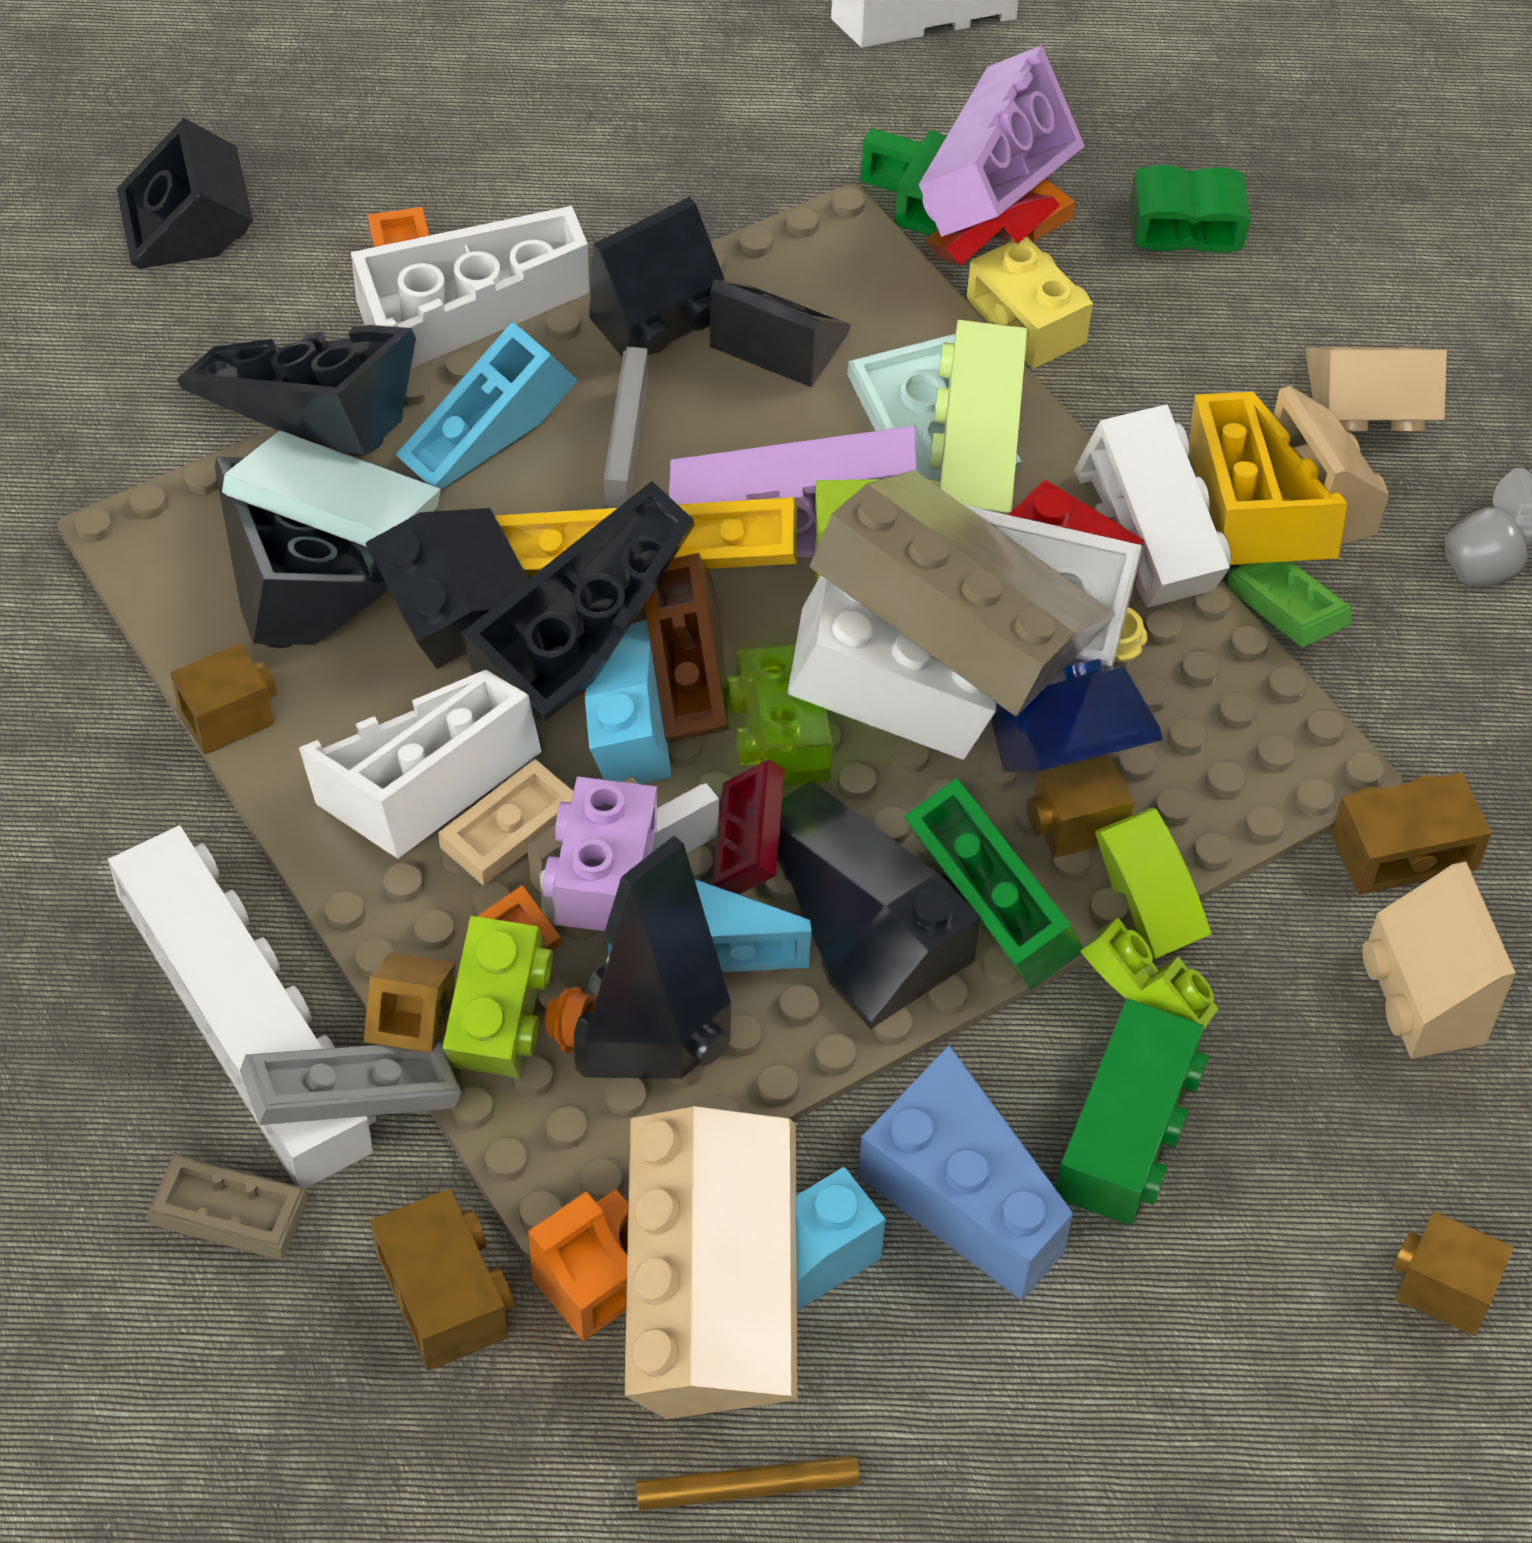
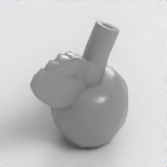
M1515 468L1510 471L1496 486L1492 498V507L1472 512L1460 520L1446 535L1444 541L1446 560L1455 570L1458 579L1467 586H1490L1503 583L1515 578L1522 572L1528 559L1526 545H1532V474L1525 468Z

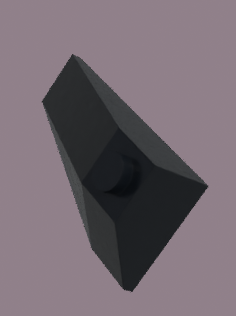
M364 325L352 327L348 333L350 338L326 341L323 332L305 334L302 341L282 348H277L273 339L216 346L180 375L177 381L183 390L278 431H283L338 452L352 453L357 456L366 455L379 448L384 441V437L402 421L416 337L412 328Z
M216 457L215 472L240 608L253 644H264L272 648H287L292 645H315L385 593L386 582L366 546L355 542L350 543L347 539L227 496L225 493H222L224 475L244 458Z
M653 481L648 483L461 633L471 669L475 673L488 670L528 694L533 717L544 721L548 720L596 680L692 531L694 519Z
M812 780L782 798L777 860L785 879L790 881L801 907V917L810 920L811 933L821 954V965L829 984L870 1029L974 962L981 917L937 871Z
M673 836L621 876L603 938L612 945L611 953L606 959L604 967L602 966L592 971L587 988L597 996L592 1014L588 1011L578 1017L573 1033L575 1069L584 1077L682 1079L699 1064L706 1066L714 1062L725 1051L730 1042V996L685 845L677 837Z

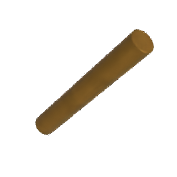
M852 1455L636 1481L638 1511L860 1485L857 1456Z

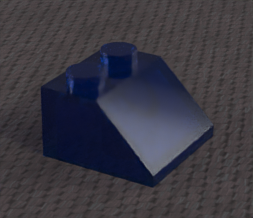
M1100 658L1067 665L1063 669L1065 679L1050 682L1017 717L996 703V712L991 718L1003 772L1043 771L1163 740L1159 724L1126 668L1122 666L1103 669Z

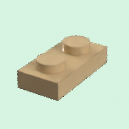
M534 759L438 832L440 848L479 883L485 886L528 852L527 844L530 840L556 824L560 802L571 803L574 791L539 761Z

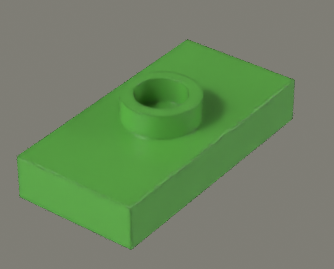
M1291 561L1244 564L1228 572V587L1234 594L1300 647L1307 646L1351 624V606Z

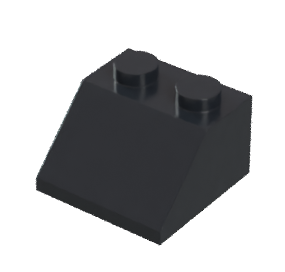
M183 118L117 187L131 265L140 269L219 256L235 239L241 238L253 222L237 146L186 118Z
M690 196L593 243L589 318L622 358L623 352L626 351L627 347L647 348V354L653 355L662 351L673 340L693 330L700 331L710 326L711 288L714 279L725 280L697 205Z
M490 508L419 512L365 542L416 642L436 669L467 653L461 633L529 579Z

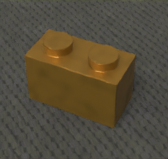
M1463 772L1439 777L1424 775L1412 780L1410 783L1381 789L1366 787L1350 795L1342 796L1331 831L1333 840L1358 895L1428 881L1455 863L1467 862L1470 871L1478 870L1492 834Z
M451 1188L370 1219L377 1257L427 1371L508 1338L505 1311L514 1307L508 1283L499 1267L488 1271L479 1252L487 1248L480 1222L472 1208L461 1212Z

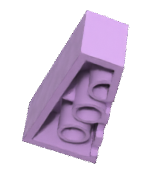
M1042 45L986 68L920 181L919 187L923 194L925 211L935 221L941 237L998 217L1085 147Z
M915 426L671 459L669 497L677 504L794 497L797 505V557L813 558L815 554L816 480H881L912 470L917 472Z

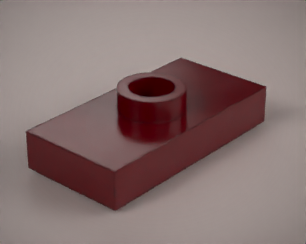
M770 759L723 783L713 886L738 895L776 876L785 769Z

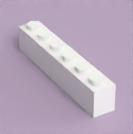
M179 825L109 858L111 874L118 898L259 1125L240 1073L245 1055L335 1047L326 1035L316 1039L307 1023L312 1021V1018L299 990L294 985L284 989L276 976L280 973V967L270 945L264 937L254 941L245 928L250 925V921L238 895L234 890L226 893L222 892L215 881L220 878V875L209 850L203 843L194 847ZM376 1116L259 1125L294 1184L298 1187L308 1188L373 1153L369 1126L376 1122Z

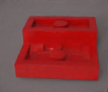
M1029 191L998 217L941 237L939 230H937L924 242L938 258L961 266L992 237L1019 244L1053 213L1060 204L1052 196Z

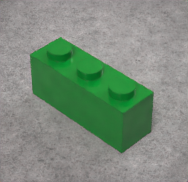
M957 777L903 816L920 845L954 890L981 917L980 924L1030 990L1081 954L1080 950L1083 947L1071 924Z
M1126 998L1060 1165L1055 1189L1065 1202L1132 1227L1142 1202L1152 1206L1155 1205L1168 1166L1157 1163L1163 1145L1176 1149L1189 1110L1179 1107L1178 1104L1184 1090L1197 1093L1209 1059V1055L1198 1051L1204 1025Z

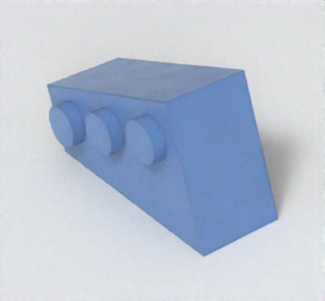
M948 1045L861 1137L858 1178L1022 1301L1064 1254L1073 1212Z

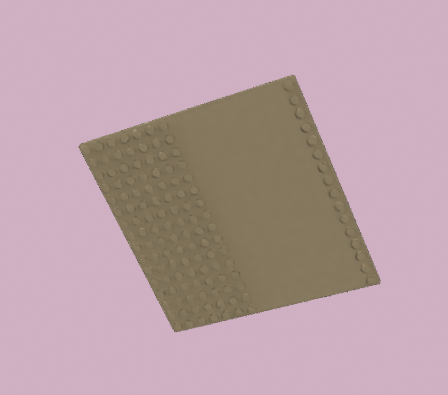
M856 183L846 184L716 239L711 244L725 281L757 287L849 323L851 326L846 338L812 387L709 347L710 326L700 331L693 330L673 340L656 354H647V395L631 497L651 481L669 496L671 459L875 431L847 375L848 361L955 334L958 320L986 322L863 187ZM590 293L516 324L548 351L578 382L540 425L440 491L438 507L434 511L490 508L494 515L604 509V473L622 357L589 318ZM504 330L410 370L402 421L384 437L382 445L366 455L357 456L352 453H341L426 483L395 454ZM1025 364L1017 442V454L1022 463L1020 470L1015 471L1012 510L1043 480L1049 481L1095 510L1096 504L1103 502L1092 481L1080 484L1073 471L1091 436ZM274 428L62 517L58 522V529L63 541L365 1012H367L370 976L388 953L454 962L453 1000L468 930L467 923L470 920V916H478L521 885L524 886L541 911L542 903L540 891L530 882L528 852L483 886L440 848L438 832L528 763L397 859L316 805L299 747L318 740L322 748H325L358 734L356 723L375 716L380 725L413 711L412 700L476 674L470 667L467 653L436 669L416 642L387 584L385 593L315 645H292L287 648H272L264 644H253L240 608L216 478L215 461L216 457L245 458L278 432ZM797 557V564L707 569L714 583L723 639L729 730L669 742L671 778L641 785L657 786L658 808L691 789L707 783L719 798L720 818L723 783L770 759L785 769L782 798L812 780L937 871L951 886L920 845L903 816L957 777L1071 924L1082 947H1084L1098 930L1117 917L1127 930L1137 931L1125 894L1113 892L1100 847L1054 858L1045 836H1037L1034 833L1028 818L1027 801L1029 798H1033L1038 770L1111 752L1134 800L1132 815L1148 808L1157 809L1179 849L1200 901L1331 831L1342 796L1350 795L1366 787L1381 789L1400 785L1403 783V779L1397 770L1223 580L1220 581L1214 591L1149 608L1146 607L1135 586L1132 590L1128 607L1141 616L1147 632V642L1141 646V654L1128 662H1114L1112 669L1092 665L1091 674L1058 712L1033 699L1016 717L996 703V712L965 759L962 760L787 694L802 607L815 586V572L809 567L813 558ZM643 605L634 620L636 622L647 620L645 605ZM241 643L253 664L262 661L274 680L277 696L270 698L274 725L208 754H204L178 710L170 672ZM585 693L573 698L546 721L534 717L541 753L532 760L536 759L573 791L577 777L604 780L589 749ZM718 837L687 853L694 879L712 886ZM778 860L775 877L739 894L801 917V907L790 881L785 879ZM980 924L974 962L870 1029L829 984L821 965V954L811 933L809 968L722 972L731 1000V1038L725 1051L711 1064L706 1066L699 1064L682 1079L584 1077L575 1069L574 1050L570 1054L563 1053L555 1039L548 1037L545 1029V1014L550 1000L554 997L559 998L565 988L575 986L579 987L582 993L594 994L587 987L592 971L602 966L604 967L605 961L608 958L607 941L603 938L605 931L557 925L554 929L560 935L563 944L553 950L551 976L546 991L538 990L533 1015L539 1016L540 1019L538 1040L533 1057L524 1056L520 1079L453 1068L450 1063L462 1094L454 1109L431 1110L430 1113L521 1255L525 1259L530 1260L528 1230L587 1191L594 1201L597 1202L617 1189L629 1203L630 1118L696 1106L788 1118L794 1122L1089 961L1081 953L1030 990ZM445 1033L440 1039L442 1046L444 1043Z

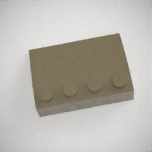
M915 470L867 483L831 514L809 566L1016 717L1105 628L1115 614L1111 609Z

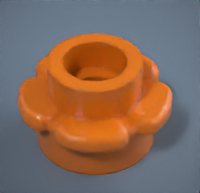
M575 986L565 988L559 998H552L545 1014V1029L548 1037L554 1038L555 1042L559 1044L560 1050L568 1054L574 1050L573 1033L578 1017L588 1011L592 1014L597 998L595 994L582 993L581 989Z

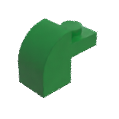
M871 127L862 143L860 182L897 193L896 225L931 236L938 228L935 221L925 211L923 194L919 183L946 139V136L929 129L921 143Z

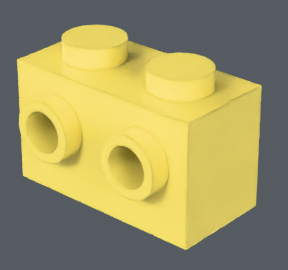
M1027 236L1019 244L1008 242L970 260L966 301L987 323L1027 328L1025 362L1032 369L1087 343L1093 302L1085 290L1080 286H1076L1056 266L1052 257L1048 253L1042 252Z

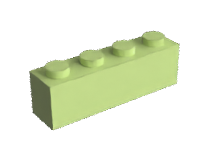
M958 320L954 343L943 342L939 366L938 377L949 378V387H938L934 422L945 423L944 434L933 433L929 468L940 469L939 481L928 480L963 505L1005 515L1012 511L1027 328Z

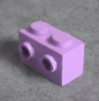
M585 777L576 778L571 803L561 801L558 808L555 840L563 842L560 857L549 856L544 873L543 896L554 898L555 925L605 931L621 876L652 853L657 830V786Z

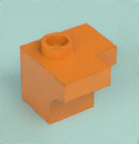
M617 1189L597 1202L586 1191L528 1230L532 1281L583 1342L626 1312L628 1255L625 1253V1250L628 1248L629 1203Z

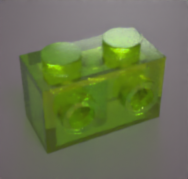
M796 644L737 650V676L726 677V690L730 714L741 713L743 726L735 727L739 765L750 764L752 768L770 759L785 769L783 786L804 784L811 780L813 782L830 781L833 743L826 709L787 694Z

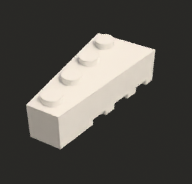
M572 206L351 252L356 301L364 324L412 328L416 341L411 369L502 331L512 321L518 324L589 294L588 243Z

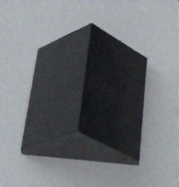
M714 279L711 288L709 347L809 387H812L846 338L851 326L849 323L751 285Z

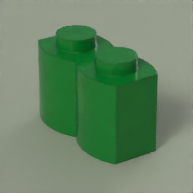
M1152 165L1135 170L1129 198L1134 245L1153 251H1173L1191 247L1201 252L1225 253L1244 248L1250 224V214L1243 173L1223 167L1201 168L1189 172L1183 168L1170 165Z

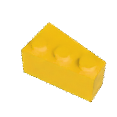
M1253 391L1195 394L1189 455L1195 477H1200L1207 487L1210 500L1208 511L1216 532H1222L1227 539L1231 555L1229 565L1339 559L1348 508L1347 501L1339 492L1330 494L1318 479L1319 468L1310 458L1302 460L1289 445L1290 434Z

